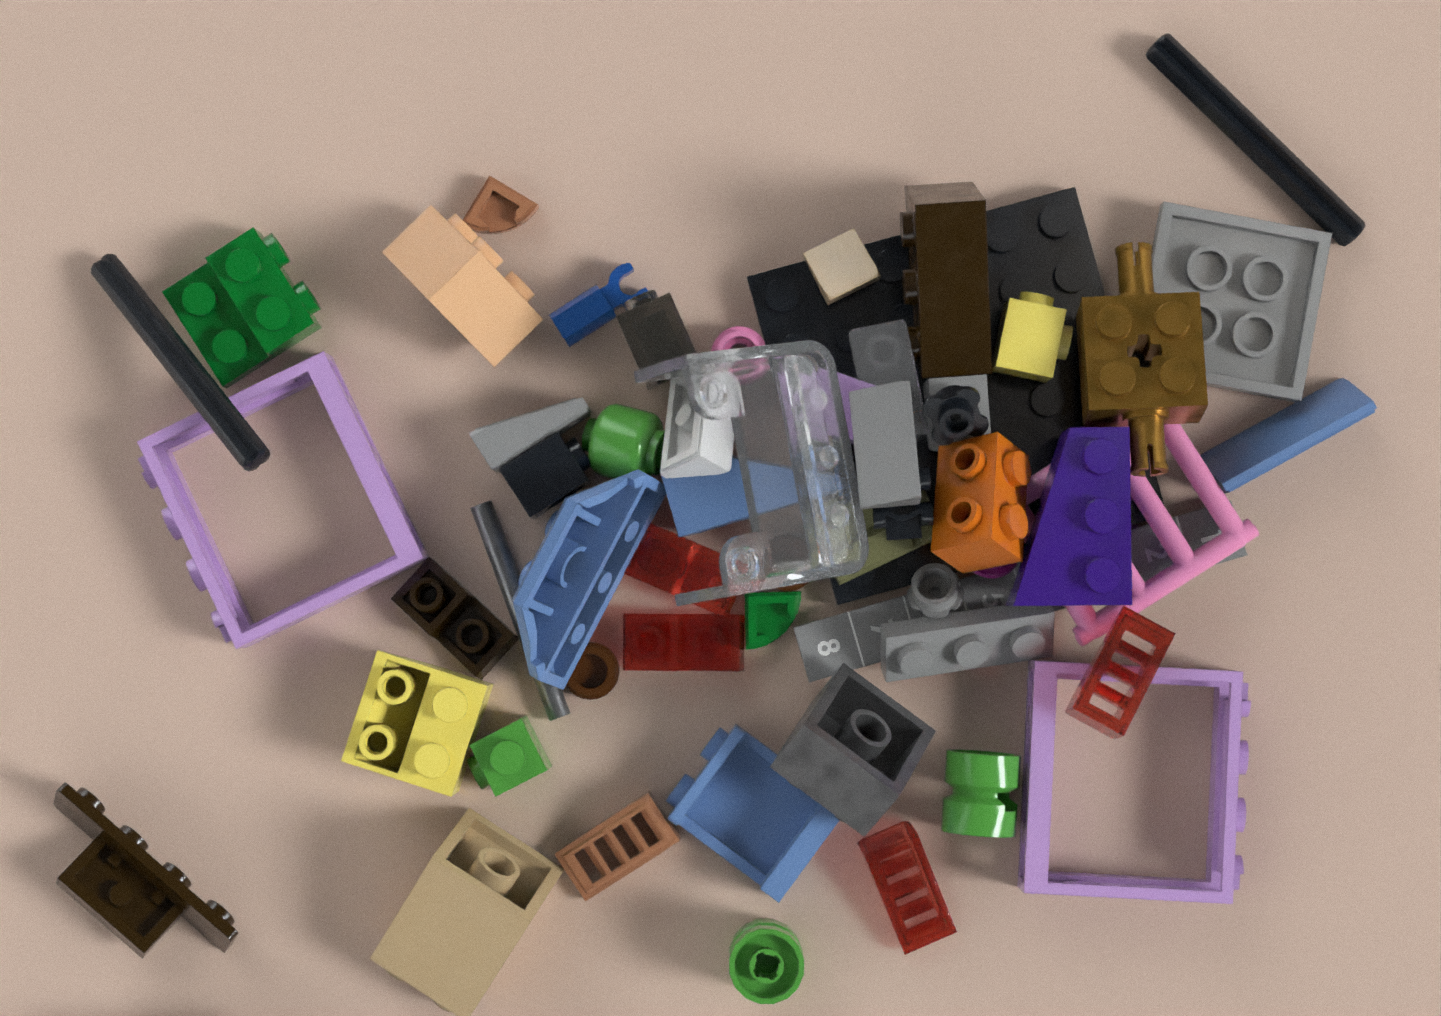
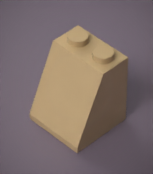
M468 808L430 859L370 959L383 967L393 978L405 981L431 998L441 1009L452 1012L457 1016H471L559 879L564 868L471 808Z

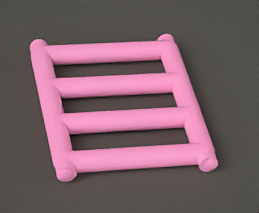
M1181 424L1164 425L1165 444L1222 533L1193 551L1146 476L1139 477L1130 474L1131 497L1173 564L1144 582L1132 563V605H1107L1095 612L1092 605L1065 606L1077 625L1072 630L1077 643L1082 647L1108 633L1259 536L1258 529L1249 519L1244 521L1240 519ZM1050 465L1032 475L1030 482L1027 484L1026 516L1028 519V533L1024 538V543H1026L1027 537L1030 535L1035 515L1028 505L1040 498Z

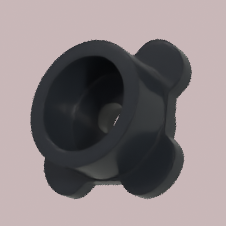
M959 385L947 386L924 401L923 413L932 420L934 426L932 439L937 444L950 445L955 439H960L967 435L978 437L987 431L989 426L988 419L980 414L978 408L980 394L975 388ZM961 414L959 419H952L950 416Z

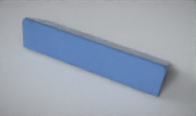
M1344 378L1337 379L1304 397L1302 401L1293 403L1202 453L1200 456L1224 494L1230 493L1375 413L1377 407L1371 398L1349 380Z

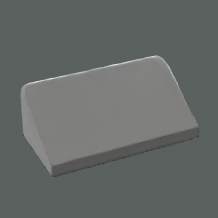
M897 381L850 391L849 401L860 510L920 504L921 486L910 381Z

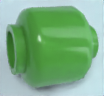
M612 404L607 406L597 419L590 418L582 435V449L588 452L590 466L600 476L614 479L637 469L650 476L659 475L665 430H663L662 421L655 413L621 404Z

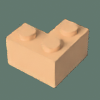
M430 205L382 252L493 367L543 320L528 304L535 296L532 290L512 270L505 277L499 273L496 268L503 262V259L480 236L478 237L456 213L446 220Z

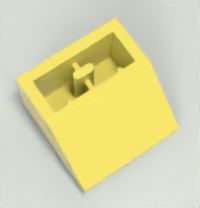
M377 650L341 761L452 797L459 792L468 765L467 759L470 758L472 752L470 744L476 740L494 684L441 666Z

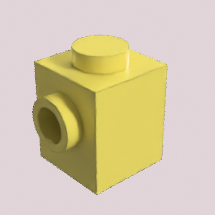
M1020 292L1019 299L1009 298L1003 304L992 357V372L1043 383L1051 380L1054 375L1056 360H1066L1071 344L1073 326L1064 325L1067 309L1053 307L1054 298L1039 293Z

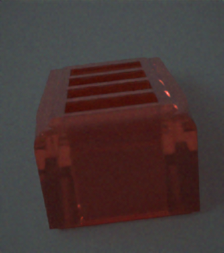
M1126 606L1121 607L1078 684L1065 713L1110 738L1118 739L1123 737L1176 633ZM1125 630L1152 644L1153 647L1149 654L1122 640L1121 638ZM1114 652L1141 666L1139 672L1136 674L1112 661L1111 658ZM1103 673L1129 686L1130 688L1126 695L1100 682ZM1092 695L1117 707L1115 715L1112 716L1090 704L1089 701Z
M902 821L857 842L905 955L957 932L918 833L910 821ZM909 849V851H907V852H905V853H902V854H900V855H898V856H895V857H893V858H890V859H888V860H886V861H883V862H881V863L879 862V861H881V860H884V859H886V858H888V857H891V856H893V855H895V854H898V853H900V852H902V851H905V850ZM916 866L918 873L890 885L888 884L887 878ZM921 889H926L927 895L899 907L897 906L896 900ZM934 908L936 917L908 929L906 928L904 921Z

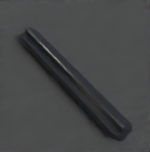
M1166 33L1162 35L1148 49L1146 53L1147 59L1325 232L1332 233V238L1339 245L1346 246L1352 243L1362 233L1366 226L1365 222L1171 34Z
M106 254L100 261L93 263L91 267L93 277L239 465L249 472L256 470L261 464L265 463L270 457V450L124 264L114 254Z

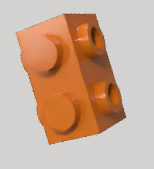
M999 432L953 442L946 446H938L931 552L963 574L1023 562L1024 538L1028 533L1026 497L1027 484L1031 479L1029 455Z

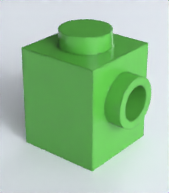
M527 715L470 744L474 755L467 759L470 770L480 788L483 790L490 786L495 797L547 771L552 766Z

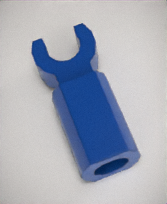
M631 263L621 264L616 267L609 276L608 284L601 289L596 284L549 314L569 347L616 318L617 316L614 311L620 307H639L649 298L650 293L646 287L633 295L624 294L620 290L622 279L634 272Z

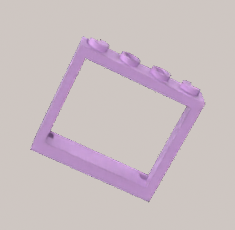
M324 351L228 398L245 418L314 384L396 555L256 623H253L173 455V452L214 433V431L201 414L196 412L137 441L143 454L142 457L138 458L144 470L142 475L150 488L159 487L168 506L161 510L165 524L176 540L183 538L192 556V559L186 561L189 574L201 592L206 589L208 590L217 609L211 612L215 628L220 629L225 642L232 641L236 649L248 648L423 563L429 557L334 358Z
M1028 660L1017 887L1023 893L1233 904L1234 890H1239L1240 874H1244L1242 856L1235 855L1236 832H1243L1246 823V803L1244 798L1238 797L1239 774H1246L1249 761L1248 743L1246 740H1240L1241 717H1248L1251 708V701L1248 700V683H1243V672L1220 669ZM1057 679L1214 687L1206 879L1048 871Z

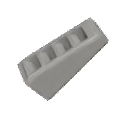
M583 397L574 398L476 428L474 431L469 432V435L490 468L495 472L501 473L500 468L554 433L558 432L560 435L590 417L592 411Z

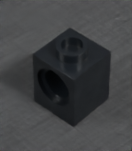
M558 432L499 469L532 519L538 518L564 501L567 496L575 494L591 483L584 472L591 467L585 451L575 437L565 443Z

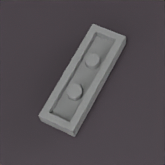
M1001 605L949 613L946 617L940 619L921 617L881 623V670L885 681L892 682L1053 657L1055 612L1052 606Z

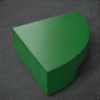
M801 592L744 593L746 650L766 646L780 638L788 630L798 614Z

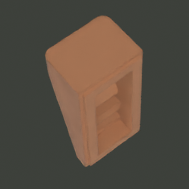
M648 790L555 852L554 855L586 902L679 842L681 837L667 819L668 817L651 791ZM640 812L658 838L651 844L647 843L632 820V817ZM619 825L623 826L639 852L631 857L613 832V829ZM602 836L620 862L613 869L610 868L594 843ZM582 849L586 851L602 875L593 882L574 855Z

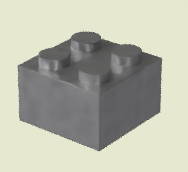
M842 663L811 702L770 768L784 777L791 785L799 788L833 813L840 821L848 824L865 837L901 795L936 730L845 663Z

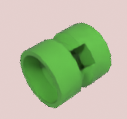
M947 749L944 781L953 790L952 794L943 798L941 831L980 837H1016L1018 805L1009 798L1010 792L1019 788L1021 755L980 750Z
M756 919L746 923L734 935L729 947V974L734 987L746 999L758 1004L778 1003L788 999L798 989L804 976V956L797 935L786 924L775 919Z

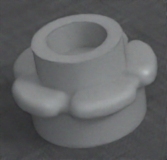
M931 563L922 566L913 575L911 588L907 591V600L913 610H921L925 617L940 619L946 617L949 614V610L957 609L961 605L964 598V589L958 584V575L949 567L943 564ZM938 589L941 591V594L933 597L930 595V592Z

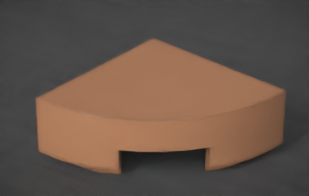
M489 175L464 216L463 221L477 233H506L526 223L536 213L539 205Z

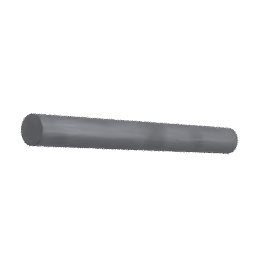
M492 501L484 502L470 509L523 649L512 601L519 587L518 580L520 575ZM533 678L549 721L570 714L562 689Z

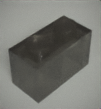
M650 290L623 303L626 312L616 317L648 390L670 381L671 378L699 364L698 355L670 293L658 297L655 290Z

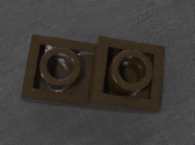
M431 557L424 561L391 598L429 636L439 641L475 677L481 680L519 640L518 636Z

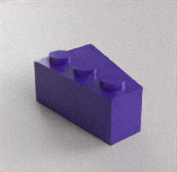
M1130 427L1068 428L1060 434L1040 496V503L1032 529L1025 543L1023 562L1020 563L1006 606L1132 605Z

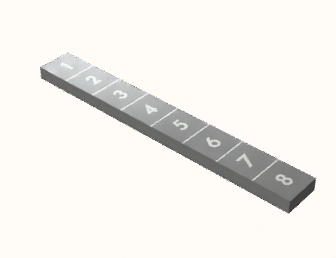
M1206 508L1172 517L1193 551L1222 533ZM1149 524L1131 529L1132 563L1145 582L1172 565L1173 562ZM1245 546L1219 563L1247 556ZM1021 562L1017 564L1013 571L1000 578H984L975 574L959 579L958 584L964 589V598L961 605L957 609L949 610V613L1006 605ZM938 589L930 592V595L933 597L941 594V591ZM906 594L793 627L808 681L813 682L833 676L842 663H845L854 670L881 662L880 624L925 617L921 610L915 611L911 608ZM1052 606L1054 611L1064 609L1065 606Z

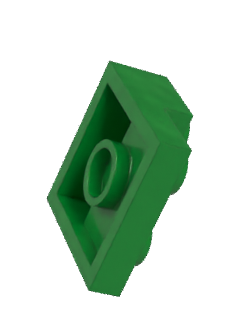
M254 227L205 257L207 260L206 264L162 291L224 388L232 386L322 328L313 315L321 310L316 298L303 280L294 285L283 266L291 261L282 245L273 233L263 237Z

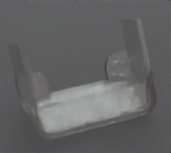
M813 340L692 353L634 371L636 383L684 377L689 401L693 409L700 416L708 420L731 418L752 533L730 538L723 545L719 556V568L723 585L675 594L676 606L854 574L864 566L869 554V541L863 509L860 510L858 483L836 364L830 351L823 344Z

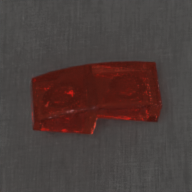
M650 523L625 569L624 575L727 619L750 567L685 537H678V534Z
M623 613V670L744 671L745 614Z

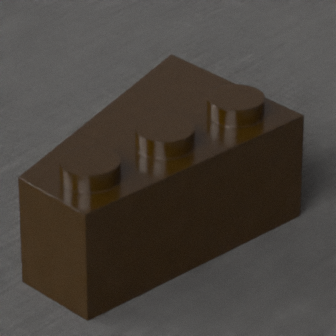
M973 182L904 186L906 212H900V234L902 247H909L910 269L903 270L902 272L903 297L905 305H913L914 326L905 327L907 362L916 361L922 378L992 374L986 199Z

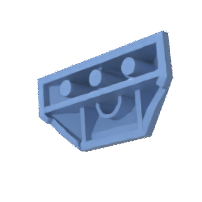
M637 469L567 496L560 509L555 511L549 518L545 528V537L533 560L528 562L523 568L518 580L519 587L512 598L528 671L531 677L564 690L666 496L665 487L662 482Z

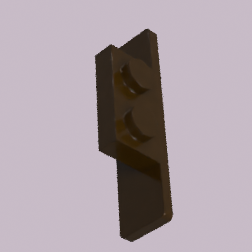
M66 782L59 787L55 794L54 806L93 839L90 845L57 878L56 884L141 958L154 947L181 916L222 952L228 950L236 939L238 931L232 926L235 923L233 917L223 906L213 900H208L207 903L201 900L189 889L192 884L179 868L169 862L162 866L146 852L148 844L135 830L127 825H122L121 828H118L103 815L105 807L91 792L82 787L76 791Z

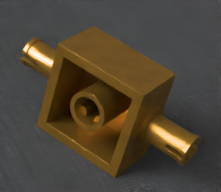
M1130 242L1115 248L1119 295L1081 297L1076 315L1083 427H1130V474L1145 477V470L1149 468L1147 455L1149 453L1150 476H1158L1169 472L1166 461L1164 425L1199 423L1208 407L1200 292L1160 294L1154 292L1152 245L1138 242V251L1134 253V265L1133 243ZM1142 354L1145 360L1151 361L1149 367H1140L1138 358L1132 357V355Z

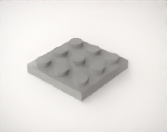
M1163 202L1160 205L1152 246L1153 253L1151 254L1154 292L1159 294L1200 292L1207 386L1296 403L1302 401L1332 233L1170 202ZM1142 354L1132 355V357L1138 358L1140 367H1149L1151 361L1145 360Z

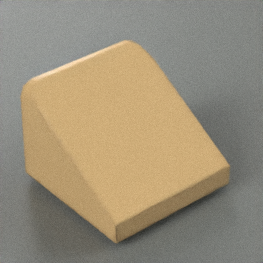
M854 228L802 254L827 305L879 281L881 277L874 261Z

